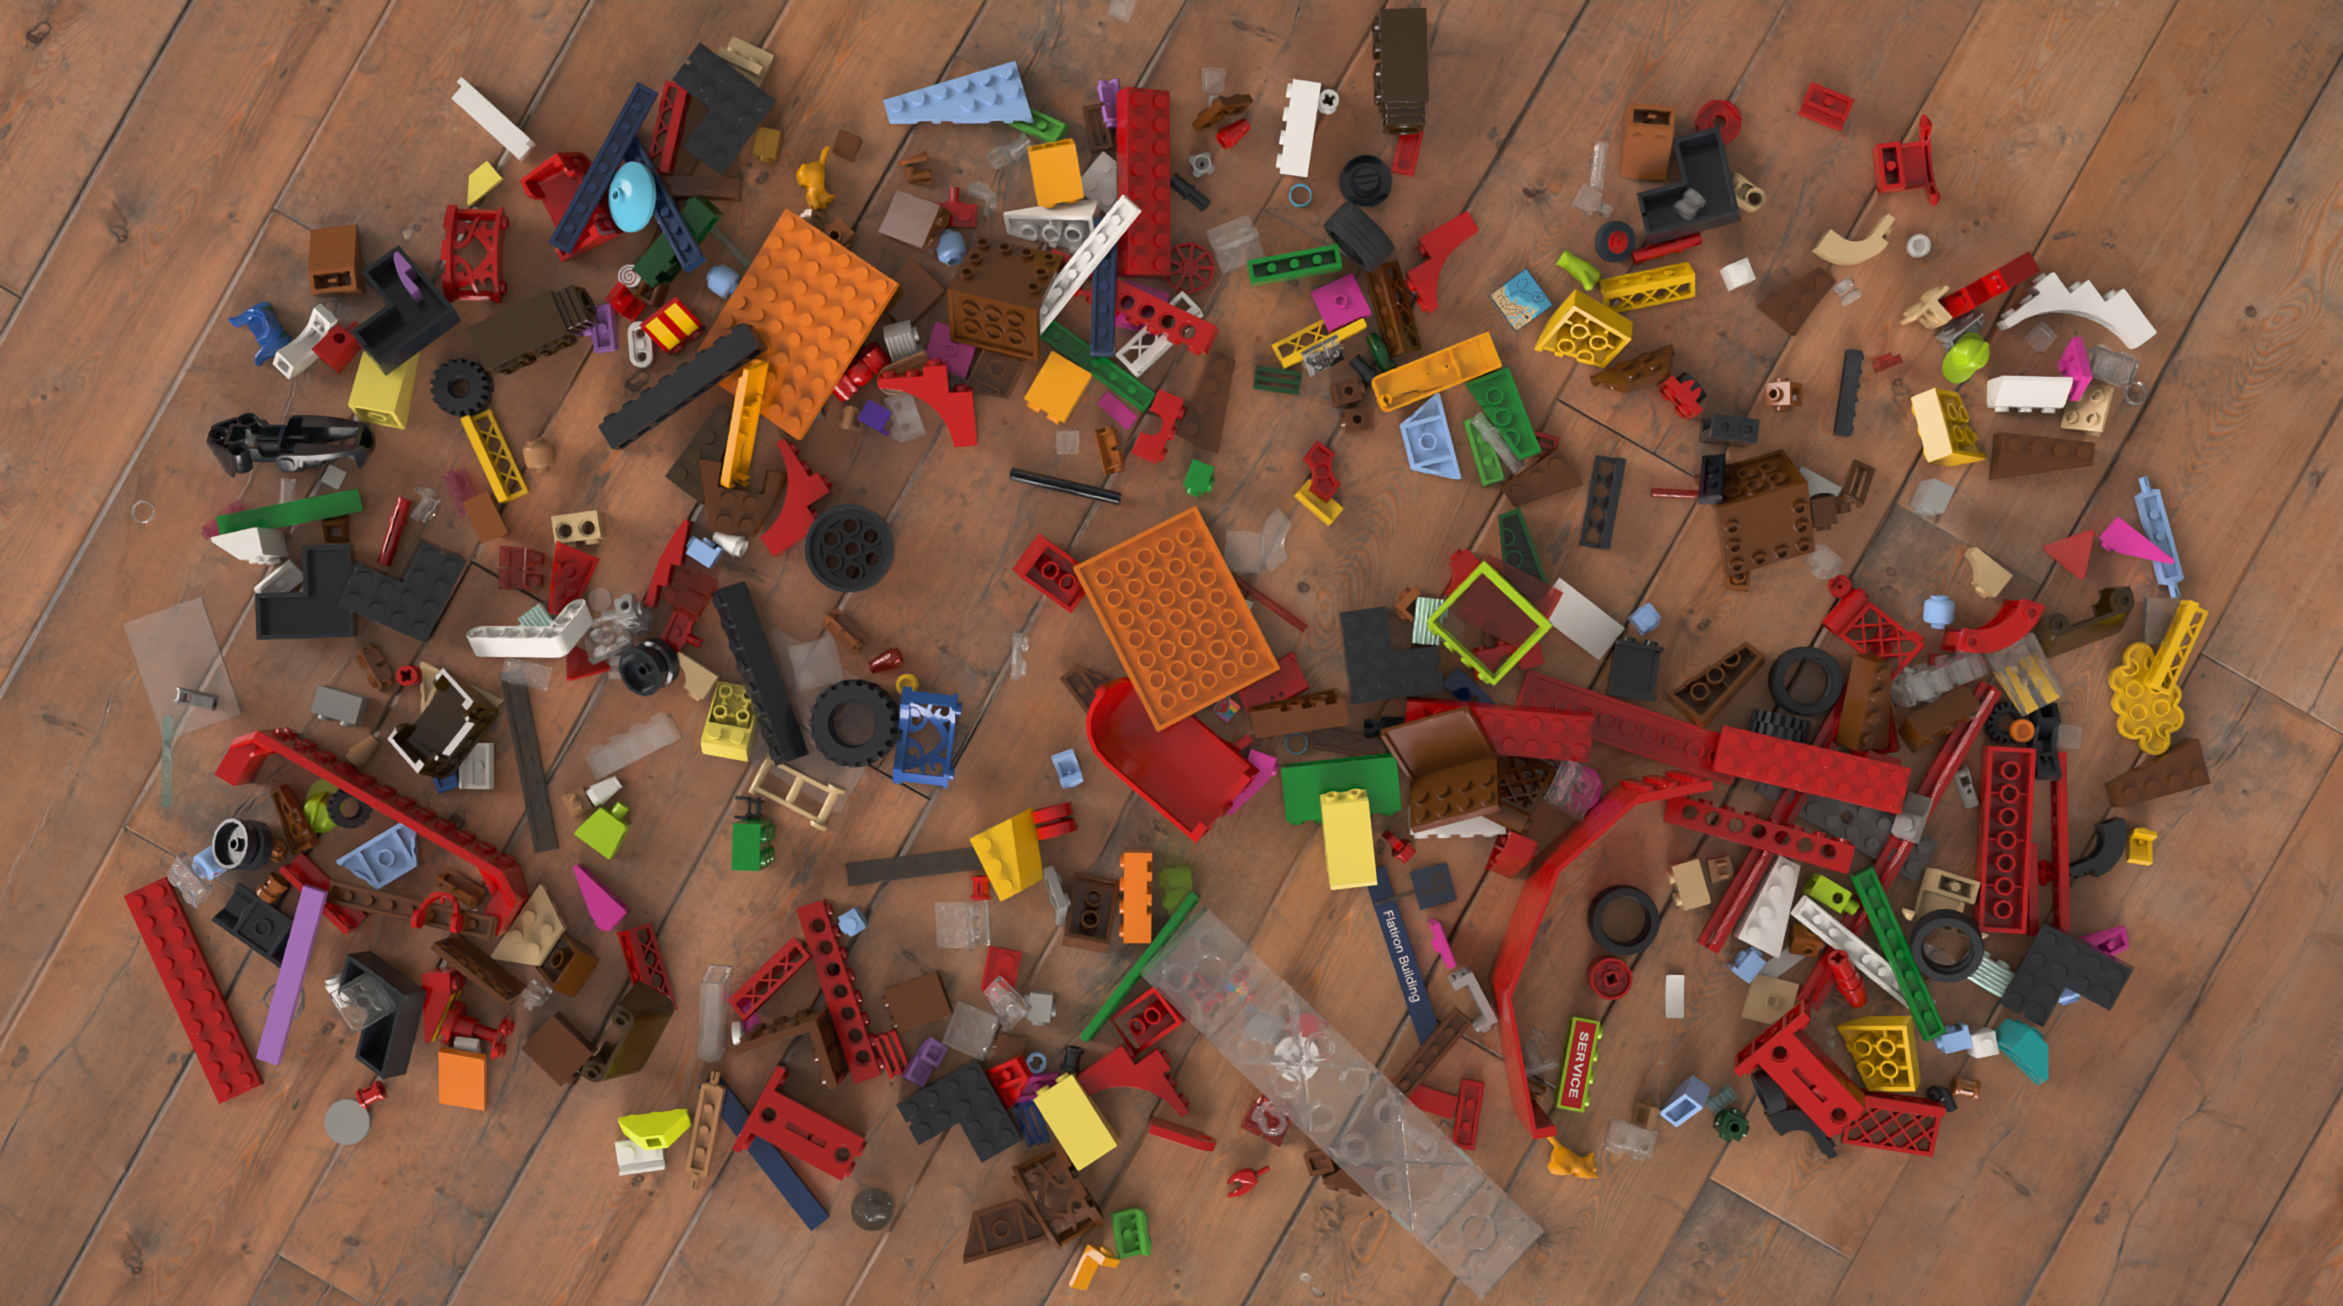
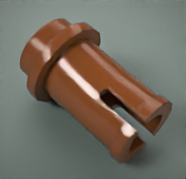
M1527 1077L1530 1096L1541 1101L1544 1098L1541 1094L1545 1096L1547 1088L1530 1081L1529 1077Z

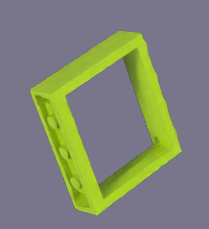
M1485 559L1426 620L1427 628L1434 636L1440 635L1445 640L1443 644L1451 652L1457 651L1462 656L1460 660L1468 668L1474 667L1479 672L1477 676L1486 684L1490 682L1493 686L1553 626L1548 618ZM1482 573L1539 625L1528 639L1494 673L1437 620Z

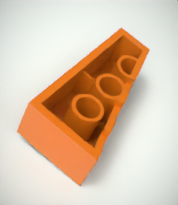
M1125 849L1124 854H1120V868H1124V877H1120V891H1124V900H1120L1119 914H1124V923H1119V937H1123V943H1151L1153 849Z

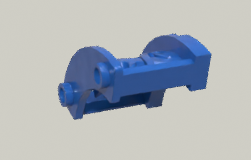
M903 686L898 728L900 729L899 741H897L893 766V783L902 784V781L940 785L943 788H948L949 780H954L955 767H952L951 764L957 716H961L962 702H958V693L944 695L913 691V687ZM917 703L928 704V706L925 708ZM932 706L950 707L949 714L946 716L942 715V708L937 709L934 714L931 712ZM921 715L924 716L921 724H913V717H918L920 720ZM930 720L939 731L942 740L932 751L924 755L922 745L917 740L910 738L909 732L921 730L927 721ZM948 721H950V730H949V732H948L947 728L945 727V725L943 724V723H946V722H948ZM948 745L946 758L939 755ZM912 746L918 749L919 758L917 759V753L914 755L909 754L908 750ZM929 762L930 768L935 771V764L941 763L943 766L942 776L926 774L925 764ZM920 767L921 773L907 772L904 770H910Z

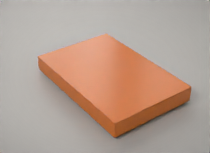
M441 1047L438 1052L439 1103L485 1111L487 1107V1055Z

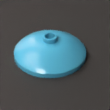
M628 162L615 173L611 181L608 193V206L612 219L621 230L625 232H638L647 225L653 214L656 202V187L650 170L644 164Z

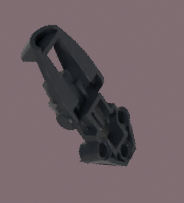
M244 413L239 417L230 418L212 425L206 440L213 455L217 458L225 472L235 478L236 473L243 474L253 469V462H275L282 472L304 473L308 467L313 469L317 466L325 467L327 461L349 457L356 461L358 468H362L367 463L376 446L375 435L369 424L319 415H293L289 417L286 425H269L267 420L259 419L254 413ZM356 437L352 445L325 444V442ZM247 444H254V447H249Z

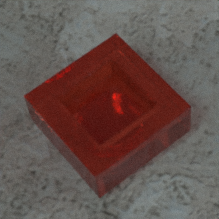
M1890 352L1878 357L1879 362L1873 364L1872 367L1874 372L1877 373L1900 364L1903 360L1900 354L1892 357Z

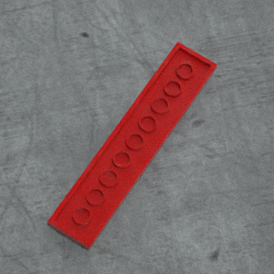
M1528 669L1526 670L1515 705L1591 711L1594 716L1592 740L1732 786L1734 776L1711 771L1719 733L1708 729L1702 730L1696 725Z
M169 876L124 895L125 901L218 1103L221 1104L263 1085L264 1082Z

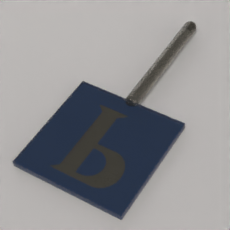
M1447 862L1410 872L1414 890L1377 900L1374 904L1379 905L1416 894L1419 909L1423 910L1457 900Z

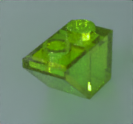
M1190 863L1162 867L1163 873H1158L1160 887H1165L1166 896H1162L1163 910L1168 909V915L1175 913L1193 889Z

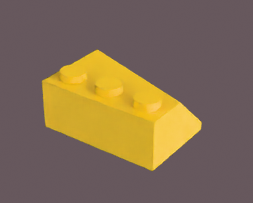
M1575 289L1549 318L1534 350L1542 352V350L1554 352L1555 356L1563 357V355L1576 358L1578 362L1605 368L1632 339L1633 322Z
M1933 388L1911 398L1912 413L1917 420V432L1922 439L1924 446L1923 454L1928 463L1956 466L1987 459L1985 452L1980 453L1975 441H1978L1979 438L1976 432L1973 433L1967 424L1969 422V415L1958 392Z
M1034 807L970 838L1000 901L1021 892L1044 878L1035 831L1036 824L1033 823L1031 816Z
M1864 1016L1837 1024L1836 1027L1839 1033H1842L1846 1041V1047L1849 1053H1852L1857 1063L1856 1067L1868 1091H1916L1921 1078L1912 1016Z

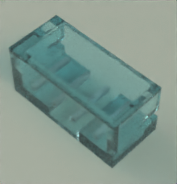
M1728 1084L1719 1090L1721 1093L1716 1097L1710 1096L1706 1100V1106L1714 1115L1738 1098L1737 1094Z

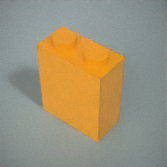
M1072 138L1027 147L1035 196L1039 207L1052 208L1056 206V203L1061 202L1073 204L1078 202L1079 199L1084 198L1077 152Z
M1052 351L1024 397L1025 401L1028 402L1026 406L1037 413L1040 410L1048 414L1046 418L1056 424H1059L1060 421L1065 424L1093 376L1088 371Z

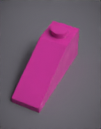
M2118 516L2098 536L2102 540L2099 545L2109 553L2114 550L2117 553L2168 564L2175 562L2174 559Z
M1250 748L1247 760L1256 766L1260 772L1247 790L1239 794L1234 801H1231L1234 806L1227 814L1232 815L1269 781L1270 776L1275 777L1279 764L1276 763V757Z
M582 863L575 865L573 870L589 913L595 920L594 924L602 931L606 930L609 932L613 930L632 909Z
M2125 926L2079 936L2084 941L2113 956L2129 948Z

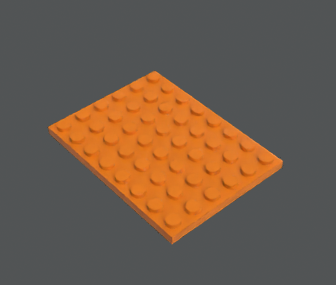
M786 208L696 353L712 347L716 339L722 336L726 337L732 333V328L740 323L753 325L768 348L754 358L769 363L760 414L796 439L802 440L900 284ZM751 361L719 382L718 385L736 397L739 377L743 376L744 368L749 367Z
M1196 506L1073 567L1157 732L1280 670L1271 649Z

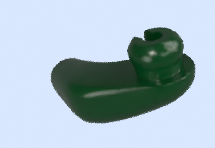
M1375 332L1369 333L1366 336V341L1382 373L1397 368L1395 360H1389L1387 347Z

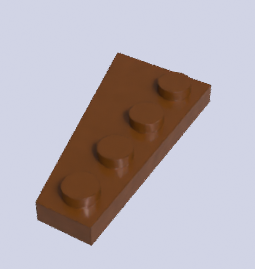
M1214 351L1177 432V436L1216 454L1219 452L1235 360Z

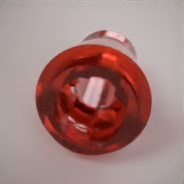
M890 647L878 657L869 661L868 666L872 674L899 669L900 665L904 664V658L897 647L893 649Z

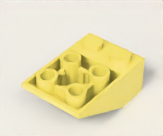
M717 681L700 741L703 754L748 762L758 718L753 713V705L745 691V686Z

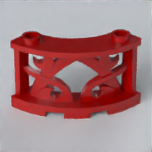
M448 204L443 228L446 230L447 235H445L446 240H441V260H446V265H444V269H446L445 274H441L444 297L449 302H455V300H480L501 303L503 295L507 294L508 289L507 282L504 281L503 245L505 232L509 229V217L505 216L504 207H498V210L458 209L457 205ZM481 221L486 222L481 225L480 229H478V225ZM488 222H495L492 230L487 229ZM463 234L466 239L460 242L458 241V235ZM475 236L486 248L488 254L481 264L472 270L468 261L457 255V250L468 246ZM459 264H463L465 266L468 273L467 275L465 273V270L463 269L461 272L457 271V266ZM488 278L492 279L494 291L478 289L476 280L479 279L482 285L488 287L486 280ZM469 284L473 288V290H459V288Z
M2004 599L1998 612L1986 624L1972 629L1962 628V630L1946 628L1939 650L1954 653H1987L2004 649L2018 642L2035 626L2045 606L2028 599Z

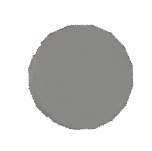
M345 1098L335 1102L328 1108L324 1126L327 1134L333 1141L351 1145L361 1141L368 1135L372 1127V1115L367 1108L364 1109L360 1106L357 1099Z

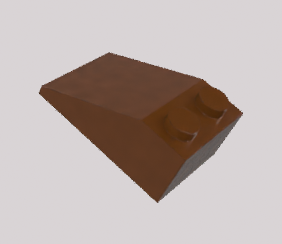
M1075 872L1062 946L1107 954L1111 940L1120 880Z

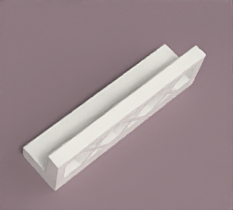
M461 77L457 83L462 87L454 94L452 99L520 161H523L537 144L469 82Z
M1183 291L1169 303L1176 307L1183 299L1190 306L1186 312L1199 318L1203 317L1201 309ZM1173 318L1171 327H1173L1175 324V319ZM1146 326L1115 354L1137 379L1173 345L1166 340L1167 336L1163 334L1160 337L1155 335V342L1152 345H1142V337L1150 333L1146 331ZM1130 349H1139L1138 358L1131 364L1124 355Z

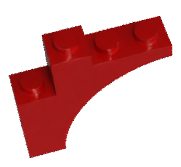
M942 358L928 359V362L924 363L923 372H920V369H908L906 373L887 370L879 375L877 379L878 389H895L907 392L922 399L937 411L951 433L954 447L977 446L978 432L973 386L968 387V384H956L954 388H950L948 361H942Z
M786 439L776 444L783 455L787 468V496L779 517L772 527L761 536L764 544L774 557L779 556L806 538L811 524L819 516L816 509L811 510L810 508L833 493L830 489L833 485L826 475L822 476L818 472L811 476L810 473L813 471L805 460L801 461L797 454L800 451L793 441L789 443Z
M1121 1043L1077 1073L1076 1078L1089 1096L1098 1091L1113 1087L1139 1088L1164 1099L1181 1117L1189 1113V1100L1183 1092L1181 1094L1178 1093L1175 1088L1177 1083L1170 1073L1166 1075V1072L1171 1069L1169 1062L1172 1059L1165 1049L1161 1051L1158 1046L1135 1061L1136 1055L1130 1046L1125 1047Z

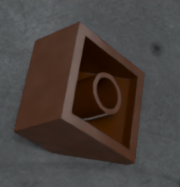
M564 931L542 965L535 966V968L553 990L575 998L592 971L595 970L600 959L589 947Z

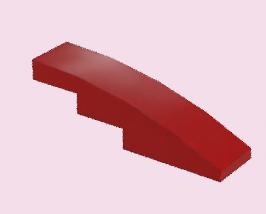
M683 520L670 538L654 571L644 606L658 608L662 586L672 587L675 565L685 566L686 552L688 550L686 546L690 540L693 521Z

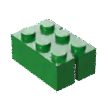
M742 819L733 823L731 870L761 871L770 866L771 861L774 862L775 848H772L771 840L775 839L776 825H772V819Z

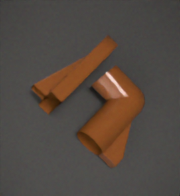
M924 151L909 159L900 160L898 165L927 161V152ZM915 166L905 168L906 178L910 184L921 183L933 186L930 170L916 172Z

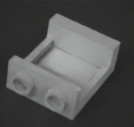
M1465 966L1446 976L1455 991L1467 985L1481 1012L1480 1016L1472 1020V1026L1475 1030L1484 1033L1494 1028V1023L1498 1022L1472 971Z

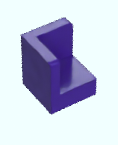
M868 399L857 419L888 436L889 432L883 428L891 415V411Z

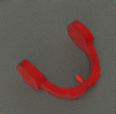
M436 891L430 893L419 909L414 910L411 917V927L421 929L428 906L440 899V904H444L445 898H447L453 904L454 909L450 922V931L459 934L464 925V917L461 915L460 905L457 901L458 898L448 892Z

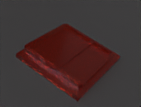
M1488 554L1486 561L1546 618L1550 619L1564 592ZM1483 573L1471 584V588L1457 613V616L1517 648L1539 627L1535 621ZM1535 645L1528 651V653L1531 654Z

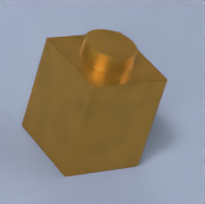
M758 126L752 154L758 158V162L764 164H772V161L779 163L784 140L783 133L778 130Z

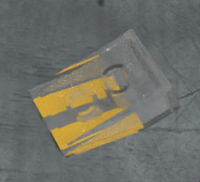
M2027 633L2018 642L2004 649L1983 653L1994 676L2022 716L2065 695L2034 633Z

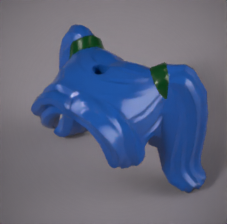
M269 302L258 303L241 315L228 319L237 328L248 325L254 334L257 342L262 347L255 355L254 362L257 366H262L264 361L274 357L279 349L292 341V337L287 331L282 329L281 324L276 319L272 304Z

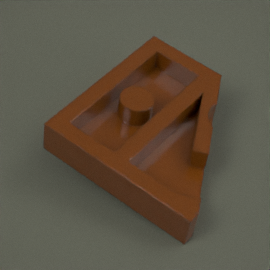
M1079 664L1060 677V680L1086 714H1088L1090 705L1095 698V690L1101 684L1106 685L1111 681Z

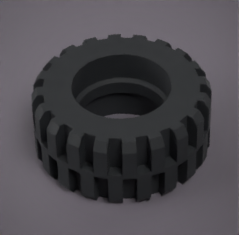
M850 679L837 682L826 688L817 697V702L811 708L810 713L812 715L811 719H809V726H811L812 731L810 733L811 739H814L815 747L824 754L827 760H832L839 766L856 768L878 761L894 746L897 734H899L900 715L897 713L895 701H892L890 694L886 690L880 688L876 683H871L867 680ZM851 701L866 704L871 708L876 717V729L873 736L865 743L859 745L843 742L835 733L833 726L837 710L845 703Z

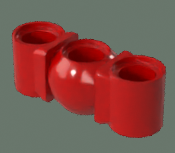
M878 342L869 344L859 353L861 357L852 359L832 391L840 402L847 401L858 391L857 387L867 384L872 379L873 372L877 375L882 368L891 363L892 359Z

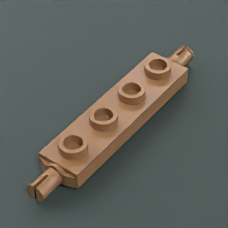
M717 1069L711 1070L710 1081L701 1084L685 1169L686 1172L692 1175L689 1187L691 1189L694 1188V1190L699 1189L701 1177H707L710 1174L726 1087L719 1084L721 1070L717 1071Z

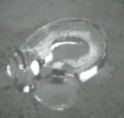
M1263 1102L1252 1114V1121L1257 1122L1260 1129L1269 1136H1278L1286 1128V1117L1282 1110L1277 1107V1102ZM1264 1111H1268L1271 1116L1279 1118L1280 1125L1278 1128L1270 1129L1267 1126V1118L1263 1114Z

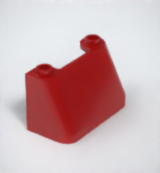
M557 152L520 179V182L524 188V193L529 198L542 200L557 228L592 163L582 152ZM606 191L571 255L555 247V253L561 262H569L624 232L615 224L611 217Z

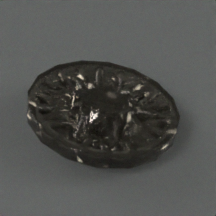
M865 1189L858 1193L852 1202V1219L863 1230L872 1232L881 1230L889 1224L893 1217L894 1206L892 1199L881 1189Z

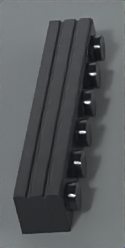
M1845 350L1833 436L1850 437L1854 432L1852 424L1856 418V412L1854 411L1855 406L1858 404L1857 392L1860 390L1859 378L1862 376L1861 363L1864 362V355L1861 350Z

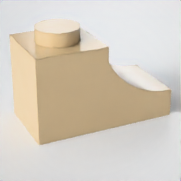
M1977 547L1969 548L1964 554L1973 568V581L1970 584L1975 587L1974 591L1983 598L1996 597L2013 576Z
M679 651L677 657L685 673L686 684L683 688L688 690L687 695L697 701L700 698L702 700L707 699L722 676L685 652Z

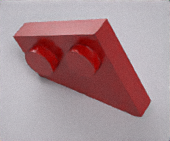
M1022 1055L986 1070L1006 1109H1010L1016 1103L1033 1075Z

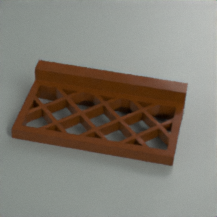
M451 933L449 937L435 942L430 948L502 1006L506 1004L513 1005L528 987L460 933Z

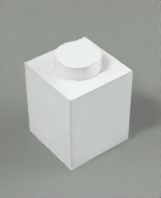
M1748 258L1737 261L1720 270L1728 292L1756 279Z
M1987 1027L1969 1030L1973 1048L1967 1049L1969 1055L1975 1058H1982L1999 1054L1995 1031Z

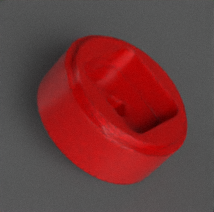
M1836 575L1830 579L1828 590L1834 598L1843 599L1852 590V584L1848 577Z

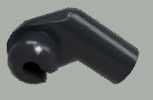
M1936 1085L1927 1089V1098L1931 1101H1941L1946 1107L1947 1112H1953L1958 1108L1949 1089Z

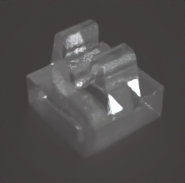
M532 980L521 994V997L526 999L524 1007L530 1011L535 1006L541 1007L550 998L553 990Z

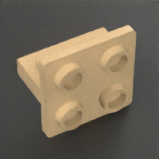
M736 37L731 38L727 49L720 47L717 53L720 58L759 88L774 59L772 54Z
M1948 285L1940 288L1936 286L1932 290L1929 289L1920 297L1921 301L1915 306L1912 305L1903 313L1905 317L1900 321L1902 325L1919 318L1923 326L1932 330L1950 321L1953 317L1937 301L1950 287Z
M2088 385L2080 400L2070 401L2068 396L2061 428L2079 430L2088 435L2100 437V433L2104 431L2114 388L2103 385Z

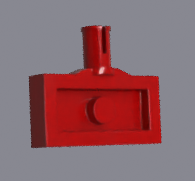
M950 187V201L936 203L951 212L949 223L946 227L977 228L978 205L960 202V187Z
M675 607L660 639L670 644L676 654L682 651L687 643L700 648L702 645L699 643H703L704 640L692 635V628L698 616Z

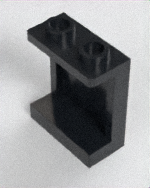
M1714 414L1712 419H1701L1699 442L1743 448L1756 444L1760 421L1758 419Z
M1622 636L1621 640L1614 641L1606 694L1655 702L1657 693H1654L1660 654L1663 652L1664 647H1658V642L1645 640L1644 644L1635 643L1636 638Z

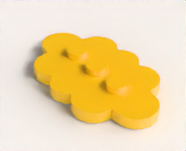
M2133 642L2124 648L2122 653L2123 664L2114 667L2108 676L2110 688L2115 692L2111 699V707L2120 715L2117 720V729L2123 737L2137 739L2140 749L2144 753L2161 755L2169 749L2171 744L2170 733L2178 731L2185 721L2183 710L2178 706L2182 698V691L2175 684L2171 695L2167 696L2144 685V679L2155 658V654L2148 644ZM2167 674L2161 685L2164 688L2167 687L2169 682Z

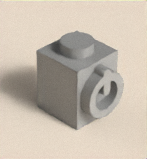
M1031 990L1030 995L1025 994L1023 1017H1027V1020L1032 1021L1033 1025L1045 1026L1046 1022L1050 1023L1051 1017H1056L1057 1003H1053L1054 992Z

